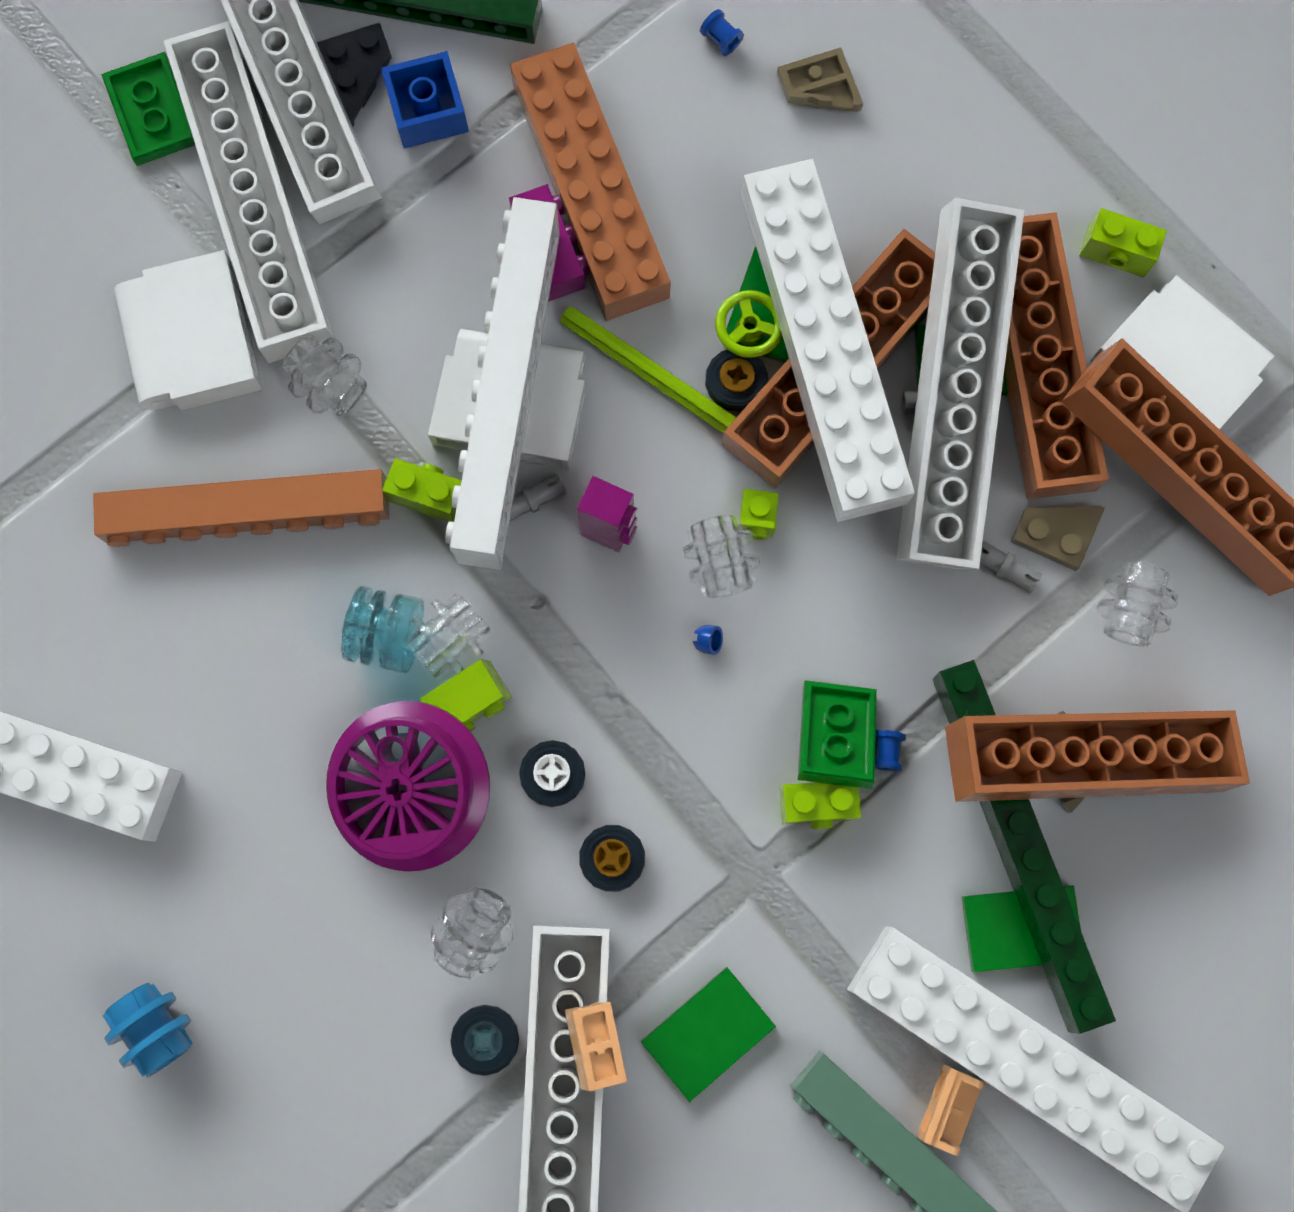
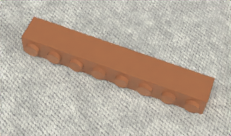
M382 469L98 492L93 493L94 535L107 543L108 546L125 547L130 545V541L143 540L147 544H161L166 542L165 538L179 537L183 541H197L201 539V535L215 534L218 538H232L237 536V532L251 531V534L268 535L273 533V529L287 528V531L303 532L307 531L309 526L322 525L325 529H339L344 527V523L358 522L361 526H375L380 524V520L389 519L388 500L382 492L387 478Z

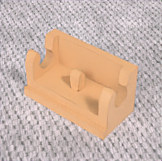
M611 1001L566 1009L565 1014L580 1088L586 1091H593L627 1082Z
M943 1064L917 1137L926 1144L958 1156L959 1146L980 1089H983L985 1082Z

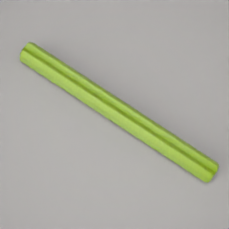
M569 306L563 312L560 318L562 325L721 433H724L736 419L734 415L576 308Z

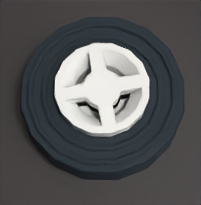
M555 740L540 742L529 749L522 759L519 771L521 786L528 797L540 805L549 807L565 805L576 798L583 787L586 775L584 762L578 752L567 743Z

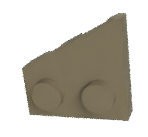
M841 47L778 67L777 76L788 103L853 112L862 110L863 101Z
M1027 507L1023 511L1011 542L1077 571L1083 562L1105 507Z

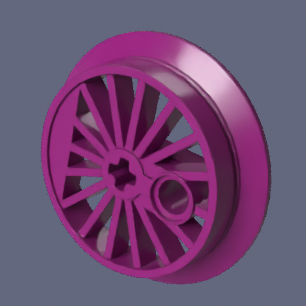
M398 701L383 704L367 711L348 726L341 735L328 764L326 778L327 800L332 818L338 830L348 844L360 855L388 869L421 871L439 866L451 860L462 852L474 839L481 828L488 809L490 776L487 762L479 743L460 720L449 712L428 703ZM397 726L409 727L408 733H398ZM385 727L386 737L379 740L375 732ZM420 731L431 737L421 752L417 742ZM364 740L368 743L378 763L358 748ZM395 741L403 749V755L400 760L396 759L392 753V745ZM440 744L447 753V756L422 770L424 763L436 746ZM351 758L375 776L347 769ZM452 762L456 772L455 777L424 781L426 777ZM345 778L377 788L345 792ZM398 784L406 785L407 792L399 791ZM458 784V799L425 790V788ZM381 795L351 814L347 799ZM426 801L455 808L452 820L450 821ZM382 805L363 832L356 823V820ZM422 813L441 828L430 829ZM388 815L384 835L372 837ZM411 820L417 829L415 832L412 831ZM398 821L400 825V834H396Z

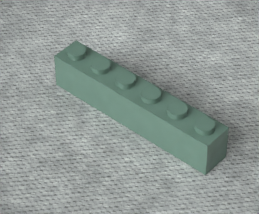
M820 1050L790 1085L797 1092L793 1099L809 1114L816 1109L826 1119L822 1126L838 1141L845 1136L855 1145L851 1153L868 1168L873 1163L876 1164L885 1173L881 1180L892 1191L899 1195L904 1190L914 1199L910 1207L915 1212H997Z

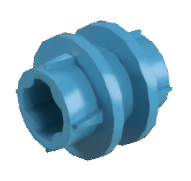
M145 983L117 1000L102 1015L111 1029L104 1037L108 1046L123 1040L129 1049L119 1059V1063L123 1068L133 1064L142 1077L145 1075L150 1077L171 1064L191 1048L193 1043L185 1031V1028L191 1023V1019L187 1014L173 1019L167 1010L177 999L173 992L161 995L154 984Z

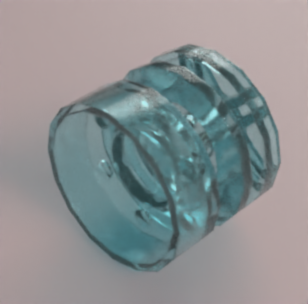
M360 586L357 588L343 623L342 659L355 663L360 657V662L363 665L369 666L379 651V661L382 669L406 674L412 666L421 637L424 601L421 598L397 594L388 608L387 593L384 590H378L373 595L370 587Z

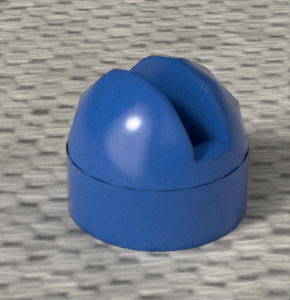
M703 625L694 631V634H698L697 641H693L697 650L713 655L720 651L723 642V632L719 626Z

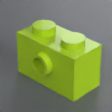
M1100 208L1088 226L1079 256L1145 277L1158 261L1167 230Z
M394 458L382 492L391 503L447 522H454L456 508H452V496L455 485L461 486L462 480L443 474L441 468L432 464L423 463L421 467Z
M480 659L421 697L420 700L423 703L434 705L449 712L471 732L475 729L473 724L475 721L483 716L489 719L502 712L506 708L504 703L511 699L512 696L491 661Z
M825 783L785 784L779 788L782 825L811 823V829L833 828V821L861 818L859 788Z

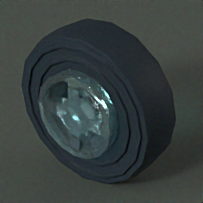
M491 1005L472 1007L462 1014L453 1026L450 1039L452 1054L458 1064L471 1074L487 1076L498 1073L510 1064L517 1053L519 1044L517 1025L510 1014L499 1007Z

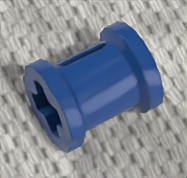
M717 9L704 20L700 27V34L704 37H709L720 47L719 51L721 54L727 56L739 46L743 40L744 33L739 28L735 29L724 18L725 13Z
M876 730L875 769L895 772L902 771L899 759L901 742L906 740V734L890 730Z

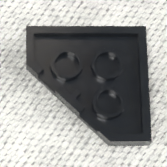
M380 22L317 42L352 128L355 125L354 120L362 107H365L376 87V81L382 72L381 68L388 66L392 59Z

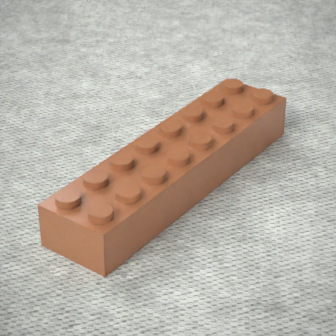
M573 42L511 63L510 68L514 89L556 195H559L567 224L571 225L574 232L578 252L580 255H583L587 264L588 277L605 320L608 321L670 299L671 281L575 43Z
M1057 212L1024 216L1004 372L1027 500L1094 492L1109 480L1102 441L1061 402L1086 371L1087 365Z
M903 229L852 286L877 370L884 365L928 314L935 252L906 229ZM790 359L783 364L724 431L722 439L723 447L775 489L814 445Z
M1123 338L1098 354L1061 402L1268 596L1294 588V499Z
M1235 710L964 716L945 727L955 802L1225 792L1250 784Z

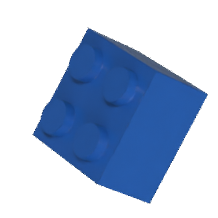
M448 51L381 68L404 149L469 132Z

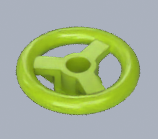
M753 290L737 292L728 297L717 311L715 318L717 336L722 345L735 355L747 358L763 356L771 352L783 337L772 298L765 293ZM750 301L766 306L774 317L775 325L760 321V318L753 313ZM739 304L742 314L741 318L737 321L735 330L728 335L725 324L727 314L735 305ZM746 323H751L755 326V328L749 330L746 329L744 325ZM762 334L771 336L764 344L755 347H746L738 344L740 342L744 345H754L761 339Z

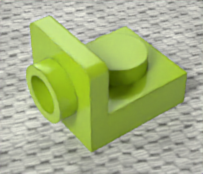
M744 488L738 533H744L745 537L751 540H766L767 537H773L776 530L779 493Z

